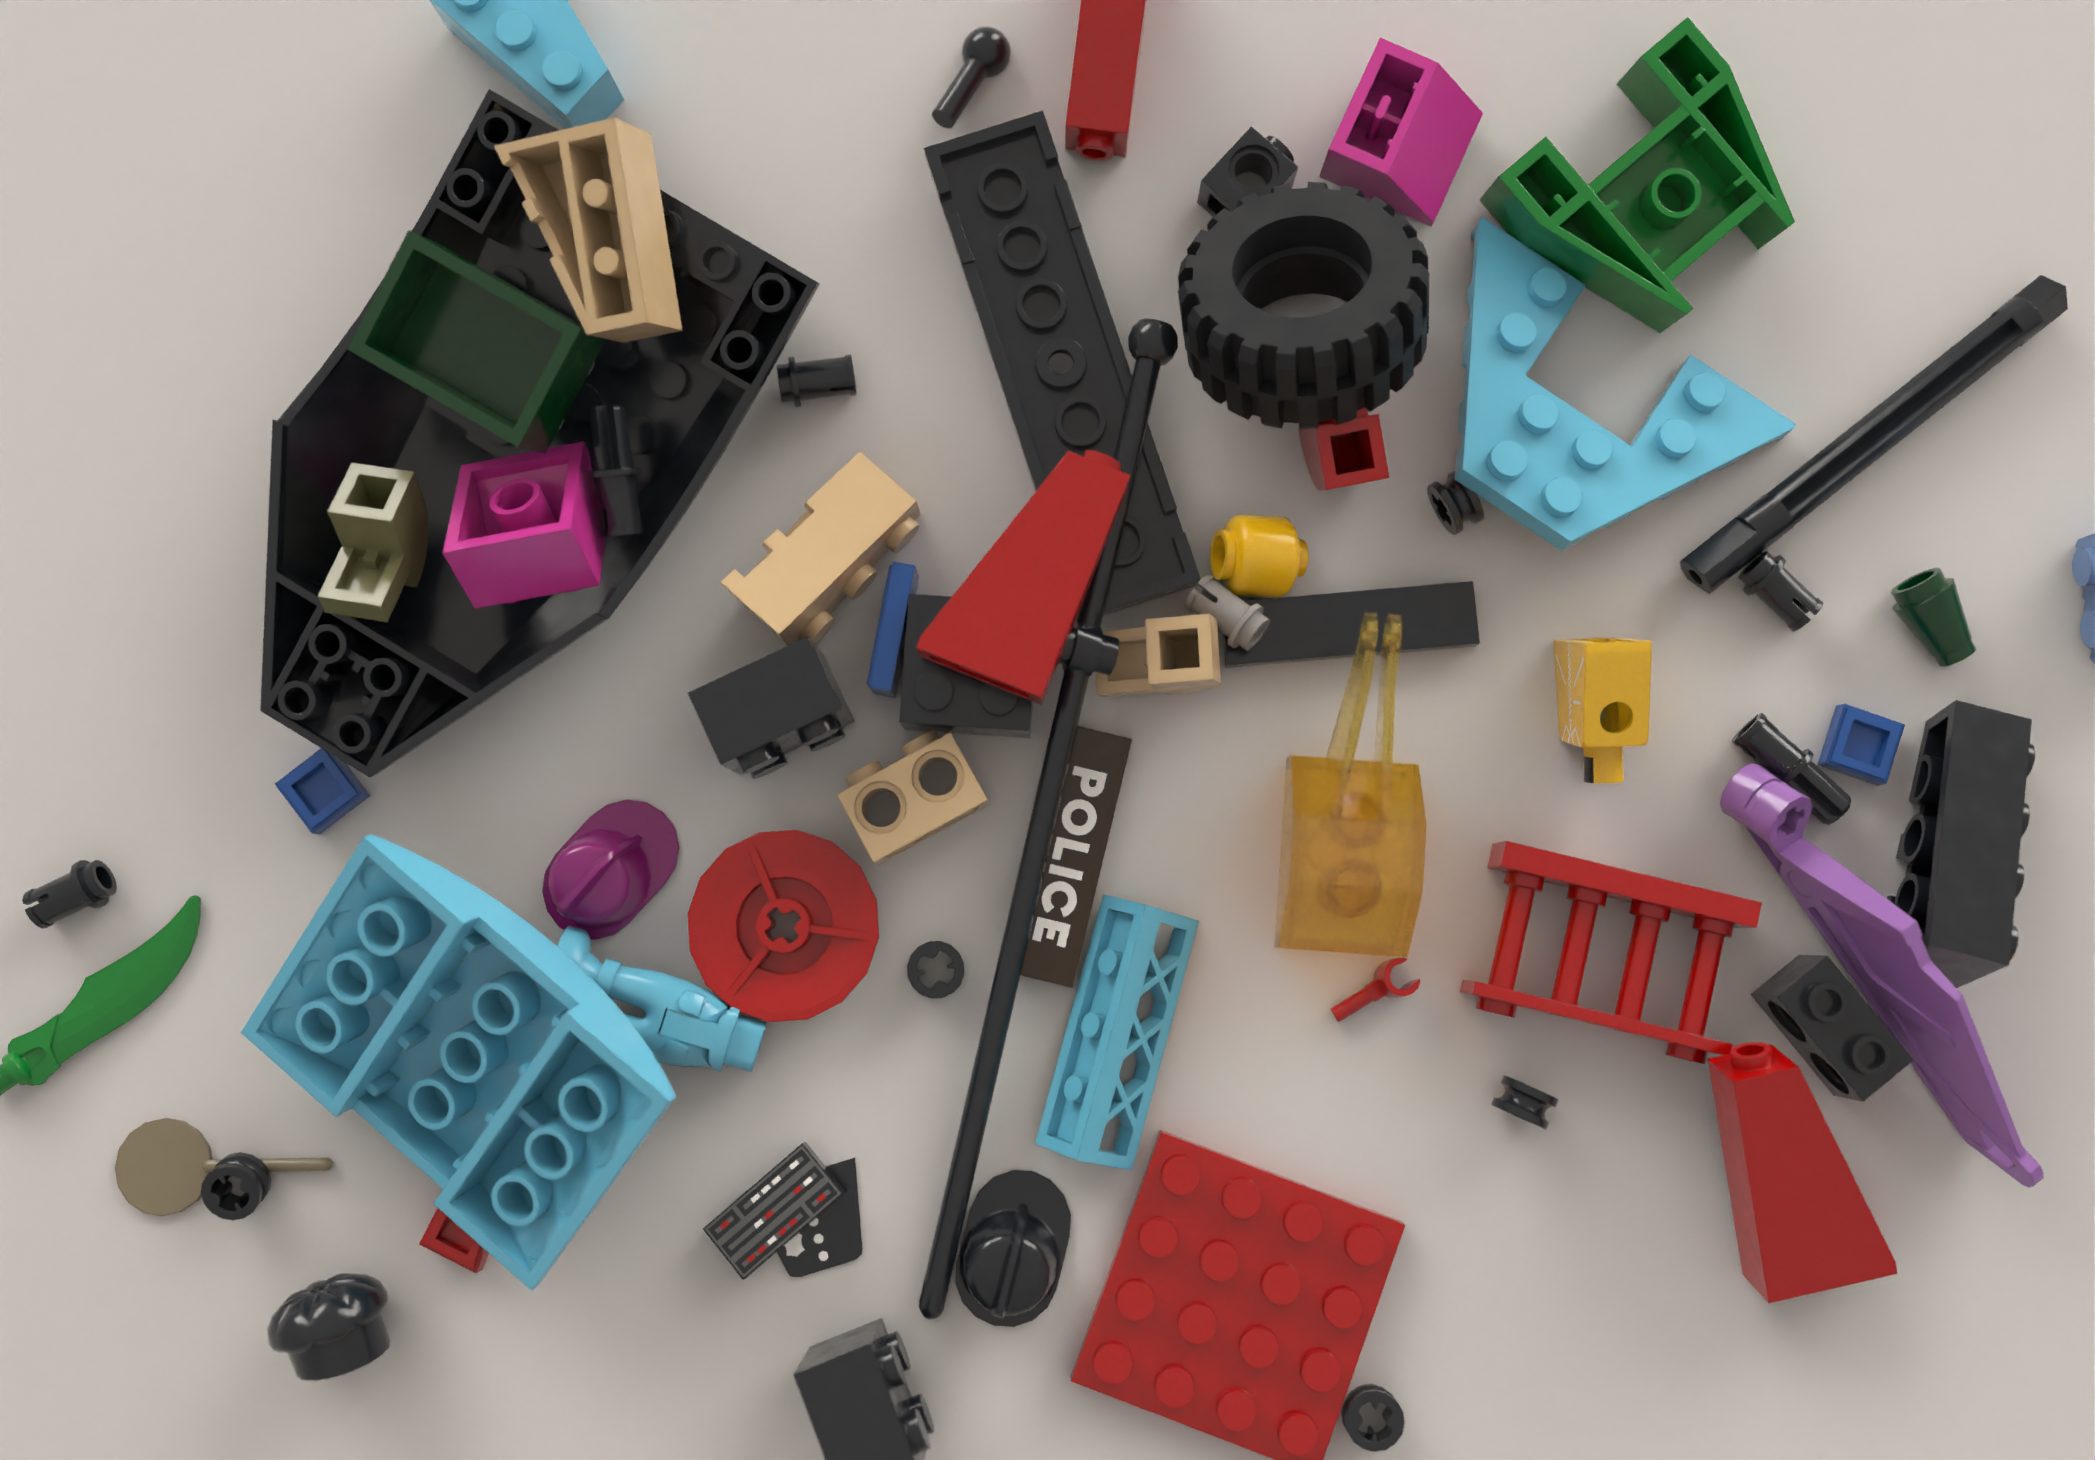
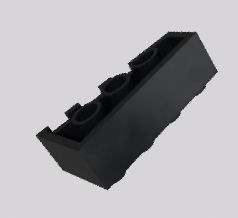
M1958 700L1949 704L1925 723L1909 801L1912 804L1920 805L1919 813L1910 819L1904 834H1901L1896 858L1902 859L1908 865L1905 878L1901 882L1896 896H1887L1890 902L1917 921L1923 935L1921 937L1931 961L1955 988L2009 966V961L2016 952L2019 934L2016 926L2013 925L2015 899L2019 895L2024 882V868L2019 863L2020 843L2030 819L2029 806L2024 803L2026 778L2030 774L2035 761V747L2033 744H2030L2032 719Z

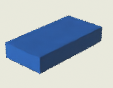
M893 562L892 565H889L867 679V685L875 695L892 698L897 696L905 653L909 594H916L919 574L915 565Z

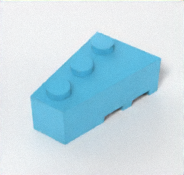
M429 0L452 33L565 129L606 120L624 101L611 73L568 0Z

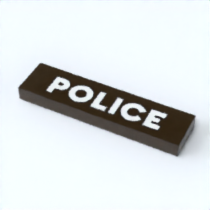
M1081 726L1077 727L1021 976L1070 988L1073 987L1132 742L1130 738Z

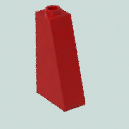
M1081 0L1065 125V149L1076 151L1079 156L1085 159L1105 161L1113 156L1126 157L1147 0Z
M1086 450L1083 456L1068 451L922 633L916 646L919 656L1042 705L1128 491L1131 475L1120 471L1122 464L1106 454L1093 450Z
M1761 1042L1739 1044L1730 1049V1054L1708 1058L1742 1274L1768 1303H1774L1897 1274L1896 1261L1799 1066L1772 1044L1768 1045Z

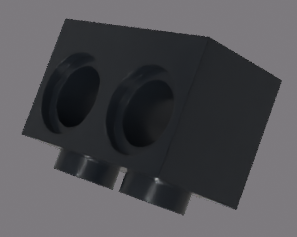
M1798 955L1750 994L1834 1096L1864 1102L1913 1061V1058L1826 955Z

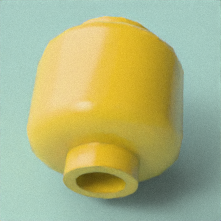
M1235 515L1225 524L1224 529H1218L1212 538L1210 547V569L1212 576L1217 580H1221L1222 585L1236 596L1283 597L1292 589L1296 578L1302 577L1305 574L1308 566L1309 552L1305 540L1299 539L1296 527L1285 517Z

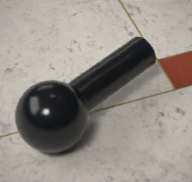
M980 27L973 30L966 37L962 47L964 64L932 112V117L937 124L944 128H952L983 79L996 76L1007 67L1011 52L1009 42L1002 32L992 27Z

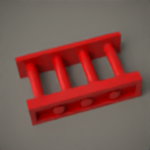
M1503 841L1492 844L1487 868L1505 872L1503 883L1509 885L1488 984L1462 980L1460 992L1478 996L1476 1009L1514 1018L1516 1008L1519 1006L1667 1042L1665 1055L1705 1064L1708 1052L1719 1055L1730 1054L1732 1043L1704 1037L1724 938H1731L1734 928H1757L1762 902L1514 842ZM1544 882L1567 887L1566 899L1572 900L1551 999L1514 991L1535 891L1542 892ZM1607 897L1631 903L1629 914L1635 916L1614 1015L1577 1006L1598 906L1605 907ZM1670 912L1694 918L1692 929L1698 931L1677 1030L1641 1021L1661 922L1669 921Z

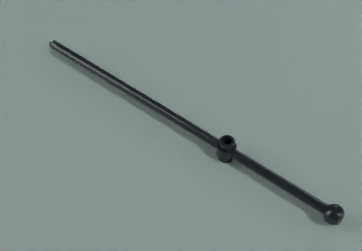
M1156 319L1139 320L1132 327L1128 336L1129 351L1136 362L1113 458L1122 464L1120 471L1131 475L1129 487L1059 660V664H1062L1064 675L919 1300V1309L927 1319H936L944 1310L1088 679L1093 672L1110 675L1118 657L1119 639L1104 635L1101 623L1160 366L1166 365L1172 360L1178 348V335L1174 327L1167 322Z

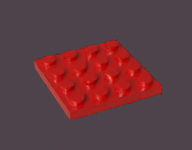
M1160 1130L1074 1364L1071 1382L1274 1460H1323L1405 1224L1400 1220Z

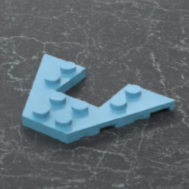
M1484 217L1479 220L1471 233V240H1474L1472 281L1467 288V303L1470 306L1469 322L1465 326L1462 367L1466 368L1464 400L1459 407L1458 429L1461 433V446L1456 452L1455 480L1562 551L1586 539L1591 533L1601 528L1612 526L1629 517L1633 512L1660 498L1663 500L1698 482L1702 477L1715 470H1722L1732 465L1739 458L1773 441L1781 440L1795 427L1796 424L1690 355L1680 365L1629 445L1526 376L1586 285Z

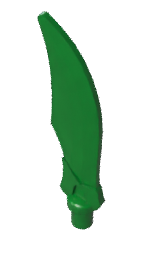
M197 895L191 896L173 919L153 937L112 964L86 977L74 999L61 1014L55 1015L33 1031L13 1038L8 1044V1054L2 1058V1064H0V1095L17 1084L35 1086L46 1083L61 1067L63 1062L149 1007L177 977L191 954L198 935L201 917V898Z

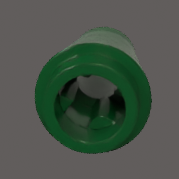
M1932 568L1904 580L1891 590V594L1896 601V604L1892 607L1893 611L1931 656L1936 659L1940 667L1962 661L1976 651V647L1971 640L1972 636L1953 578L1946 579L1940 568Z

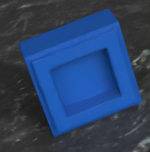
M1845 703L1837 705L1817 765L1876 786L1885 785L1889 778L1905 724Z
M322 748L275 783L276 787L310 832L318 835L322 834L370 797V794L348 765Z

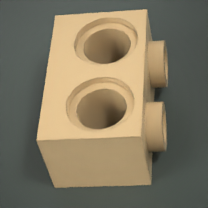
M935 730L924 733L901 748L906 757L884 769L879 761L872 762L845 778L849 788L838 793L837 796L873 863L880 865L990 804L951 732L940 738ZM938 761L950 763L957 771V782L954 788L941 796L927 793L922 785V775L925 769L930 764ZM891 792L898 797L900 802L898 818L892 824L885 827L872 825L866 813L869 800L877 793Z

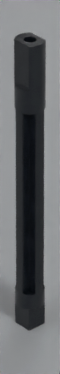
M2042 275L2032 281L1958 343L1769 493L1760 497L1682 559L1680 566L1686 578L1708 594H1711L1790 531L1794 525L2005 357L2018 347H2021L2068 309L2066 286Z

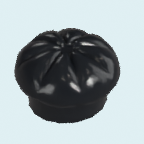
M340 1273L327 1280L316 1281L306 1289L290 1295L272 1315L267 1328L268 1343L274 1351L288 1353L296 1376L301 1380H323L352 1372L371 1363L390 1347V1338L380 1314L388 1301V1292L378 1279L367 1274Z

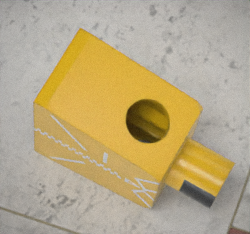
M1618 637L1554 640L1559 735L1562 742L1583 747L1584 782L1586 783L1623 782V746L1647 745L1649 739L1652 642L1649 640ZM1605 708L1604 718L1600 722L1601 712Z

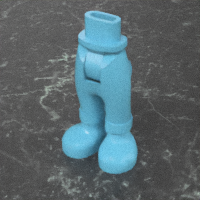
M568 926L565 929L557 946L578 964L610 998L645 1011L643 1017L624 1013V1015L630 1020L649 1046L658 1063L680 1067L711 1066L713 1070L718 1072L722 1071L725 1064L752 1072L767 1026L766 1022L740 1015L739 1009L734 1007L729 1009L730 1006L720 997L690 981L655 970L622 965V962L607 958L602 963L591 953V939L584 929Z

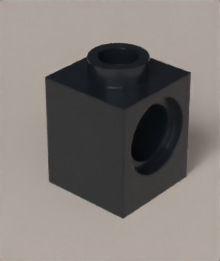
M1251 126L1201 180L1197 203L1213 217L1224 208L1231 212L1236 209V203L1239 199L1254 192L1258 197L1270 194L1274 186L1290 184L1292 189L1298 166L1294 163V157L1290 150L1280 140L1270 135L1265 138ZM1244 172H1253L1264 179L1266 186L1256 190L1247 189L1237 181L1236 176Z

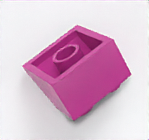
M584 441L548 448L546 454L532 451L461 465L443 555L475 609L600 586L605 537L600 535L598 499L594 478H588V472H592L589 451Z

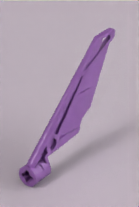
M1752 763L1741 768L1729 780L1722 792L1720 800L1722 812L1747 828L1877 1016L1913 1058L1912 1066L1962 1138L2020 1184L2028 1188L2034 1187L2044 1178L2042 1168L2022 1146L1965 999L1931 961L1921 937L1923 935L1917 921L1835 859L1803 838V832L1813 807L1809 797L1792 788L1761 765Z

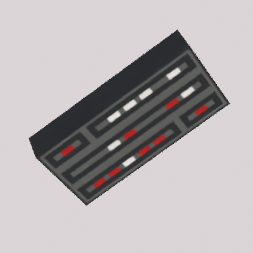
M805 1142L706 1225L703 1230L744 1280L835 1203L846 1191Z

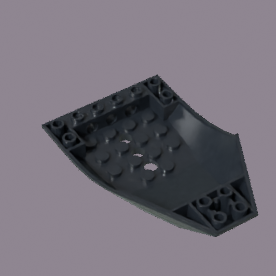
M489 89L412 232L441 244L581 324L551 264L550 258L553 257V254L538 223L530 221L522 202L526 199L510 167L502 164L494 147L559 130ZM660 190L682 331L624 343L606 339L594 361L591 373L585 378L564 418L562 426L558 429L549 448L584 441L589 451L592 471H595L589 422L590 408L613 404L623 406L627 416L633 468L641 467V474H636L643 533L605 537L600 586L477 609L473 607L443 555L461 465L532 452V450L516 447L347 349L379 288L378 286L359 317L320 370L278 420H272L260 711L364 775L374 777L607 621L653 561L717 465L820 284ZM351 463L415 472L426 503L428 547L423 572L417 587H403L388 622L325 613L318 599V594L342 547L328 515V510Z

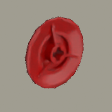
M799 830L759 832L726 848L700 877L688 911L689 950L706 986L730 1007L737 1008L741 1013L767 1022L808 1020L842 1003L868 973L879 940L877 899L861 866L832 841ZM777 910L783 914L795 912L799 914L801 920L794 926L795 932L798 934L795 941L792 942L787 937H779L777 939L772 937L770 931L777 925L772 915Z

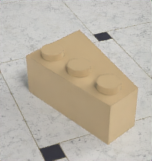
M614 117L494 146L502 164L511 168L526 199L522 204L530 221L538 223L553 254V257L550 258L551 264L586 335L624 343L682 331L651 133Z
M860 451L805 502L804 507L807 511L785 535L776 529L763 541L762 546L768 551V554L752 571L743 577L734 569L720 582L748 611L788 646L808 636L817 644L833 626L835 618L830 614L846 596L855 600L863 594L878 574L873 568L874 565L889 549L895 554L901 551L915 536L920 527L915 521L921 515L917 501Z

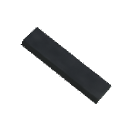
M1473 581L1248 600L1244 602L1250 606L1258 603L1264 607L1262 614L1270 619L1269 626L1261 639L1253 648L1247 651L1240 645L1236 648L1227 644L1229 637L1222 633L1226 668L1475 647L1480 644Z

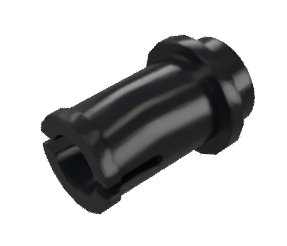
M851 354L845 355V357L795 363L794 357H788L789 364L776 365L782 403L794 401L795 407H801V400L850 394V396L857 395Z
M1764 551L1753 559L1739 574L1738 578L1745 584L1743 591L1748 596L1755 593L1787 624V627L1792 632L1797 631L1811 620L1805 614L1810 611L1813 615H1816L1824 603L1811 594L1783 567L1786 560L1781 555L1773 557L1768 551Z
M80 860L71 866L70 873L37 889H31L24 893L22 901L25 905L36 901L39 902V904L25 909V912L36 926L44 929L88 906L94 909L105 906L109 902V896L116 893L117 885L111 870L102 861L95 860L90 863L87 860Z

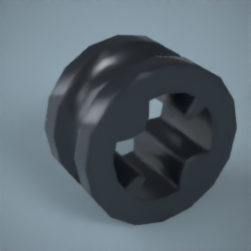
M1455 471L1448 475V482L1441 485L1436 481L1429 484L1427 493L1440 522L1447 531L1456 535L1462 532L1465 521L1469 520L1474 524L1482 521L1484 511L1478 495L1456 481Z
M930 941L918 946L911 954L907 964V976L912 987L920 995L931 999L944 998L954 993L961 985L964 977V962L960 953L952 945L942 941ZM939 951L944 952L953 961L946 966L947 968H954L952 980L948 984L938 980L932 988L925 986L919 979V976L924 975L925 972L917 971L920 958L925 955L933 959Z
M1504 1075L1501 1083L1505 1087V1092L1499 1098L1494 1097L1491 1105L1546 1130L1549 1125L1545 1118L1546 1110L1550 1107H1556L1559 1099Z
M238 1152L227 1155L216 1164L215 1168L207 1174L202 1182L201 1196L204 1205L211 1213L222 1219L238 1220L247 1217L254 1212L270 1190L271 1176L269 1169L262 1160L252 1154ZM231 1176H236L242 1180L240 1189L245 1192L242 1196L231 1193L233 1185L228 1180Z
M1374 1384L1360 1385L1350 1391L1344 1399L1341 1409L1342 1422L1354 1443L1362 1449L1373 1452L1387 1450L1396 1444L1403 1433L1405 1421L1400 1405L1389 1391L1382 1386ZM1368 1402L1371 1403L1374 1409H1377L1379 1402L1387 1405L1382 1413L1383 1419L1387 1424L1377 1433H1375L1370 1425L1368 1426L1367 1433L1358 1429L1363 1423L1359 1409Z

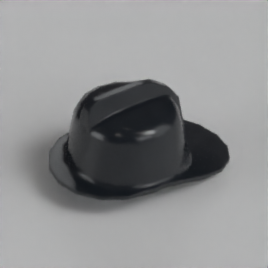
M1011 1170L993 1177L979 1190L970 1209L956 1263L955 1283L964 1305L975 1317L993 1326L1015 1327L1034 1320L1049 1306L1057 1289L1070 1237L1071 1214L1065 1196L1050 1179L1034 1171Z

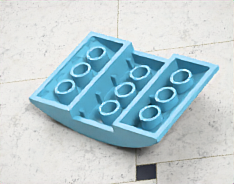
M372 834L363 837L241 1031V1034L335 1117L353 1109L435 1181L443 1190L433 1204L531 1291L539 1286L676 1098L663 1069L630 1020L604 990L557 945L519 915L470 882L404 847Z

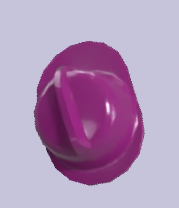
M623 800L607 804L590 816L560 848L545 871L542 889L547 912L558 927L563 930L568 926L584 929L592 940L615 935L627 926L660 891L675 870L679 853V843L675 827L664 812L647 802Z

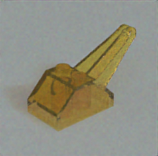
M1365 613L1363 616L1358 647L1326 758L1290 755L1286 758L1275 948L1408 958L1423 893L1427 825L1419 765L1393 763L1395 688L1402 636L1400 615H1388L1382 641L1374 761L1354 760L1373 674L1378 634L1376 613Z

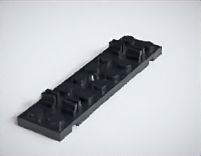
M1043 110L925 147V158L1035 491H1037L1068 451L1083 456L1086 450H1093L1113 458L1132 375L1071 192L1061 171L1058 154ZM1057 353H1065L1073 360V367L1065 374H1057L1049 367L1050 358ZM1148 423L1103 616L1197 586L1201 580L1186 533L1183 532L1177 515V507Z

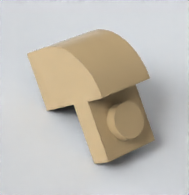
M1211 614L1145 619V627L1103 631L1104 635L1119 639V651L1115 667L1110 675L1095 672L1096 695L1108 697L1159 692L1170 695L1203 691L1221 685L1217 619Z

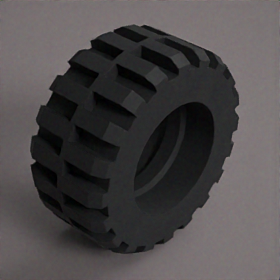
M1308 182L1307 188L1291 189L1290 184L1274 186L1270 194L1258 197L1254 192L1239 199L1236 203V209L1231 212L1224 208L1208 222V231L1201 229L1188 247V255L1181 262L1178 274V298L1189 367L1193 376L1202 382L1203 390L1213 400L1220 404L1227 400V409L1247 420L1252 415L1260 417L1263 425L1281 429L1283 423H1299L1300 430L1318 429L1319 422L1334 419L1336 425L1354 420L1357 417L1358 410L1366 408L1371 412L1390 399V389L1396 393L1402 389L1414 375V368L1423 359L1427 347V334L1429 333V272L1427 252L1424 244L1417 238V231L1401 214L1395 216V209L1376 196L1369 201L1364 198V194L1360 189L1343 185L1341 190L1328 189L1327 184L1324 182ZM1300 294L1328 295L1347 302L1332 311L1309 317H1285L1261 310L1277 300Z

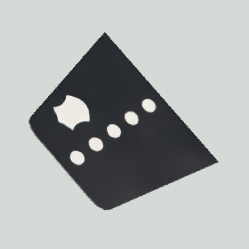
M855 1158L826 1166L845 1189L846 1193L777 1252L791 1277H802L853 1261L862 1255Z

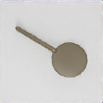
M164 1118L145 1122L129 1133L119 1148L115 1164L117 1185L127 1202L143 1213L158 1216L179 1213L199 1201L201 1198L202 1182L220 1160L212 1159L211 1148L202 1133L186 1121ZM330 1158L260 1159L267 1166L269 1172L327 1171L333 1166V1161Z

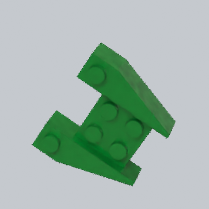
M1689 17L1645 52L1616 84L1653 126L1654 129L1589 184L1582 179L1547 137H1544L1499 175L1479 199L1509 235L1585 284V287L1659 333L1694 309L1671 281L1734 227L1738 226L1756 248L1760 249L1795 222L1729 64Z

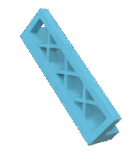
M1103 894L1035 1144L1076 1161L1132 1171L1198 927V920ZM1161 923L1172 926L1174 929L1167 954L1157 961L1153 948ZM1151 989L1154 997L1150 1016L1140 1023L1136 1013L1139 1000L1144 993ZM1134 1052L1138 1062L1135 1074L1123 1086L1119 1077L1122 1063L1126 1057ZM1117 1115L1121 1126L1114 1151L1099 1149L1106 1124Z

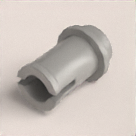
M1211 575L1204 576L1198 582V585L1203 588L1201 593L1193 588L1186 600L1185 608L1198 615L1211 614L1217 619L1218 630L1229 637L1227 640L1229 646L1236 648L1240 645L1245 650H1250L1261 639L1270 623V619L1262 614L1264 607L1258 603L1250 606L1215 581V578Z

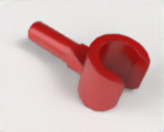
M1395 958L1382 962L1376 968L1372 982L1332 1007L1330 1010L1338 1023L1373 1001L1376 1002L1385 996L1388 998H1398L1413 994L1420 985V979L1412 980L1404 984L1400 989L1396 988L1390 980L1391 970L1396 965L1405 962L1407 958Z

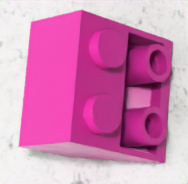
M1380 37L1328 149L1319 177L1340 187L1345 185L1360 189L1364 197L1370 200L1376 196L1388 203L1395 211L1432 227L1483 112L1438 62Z

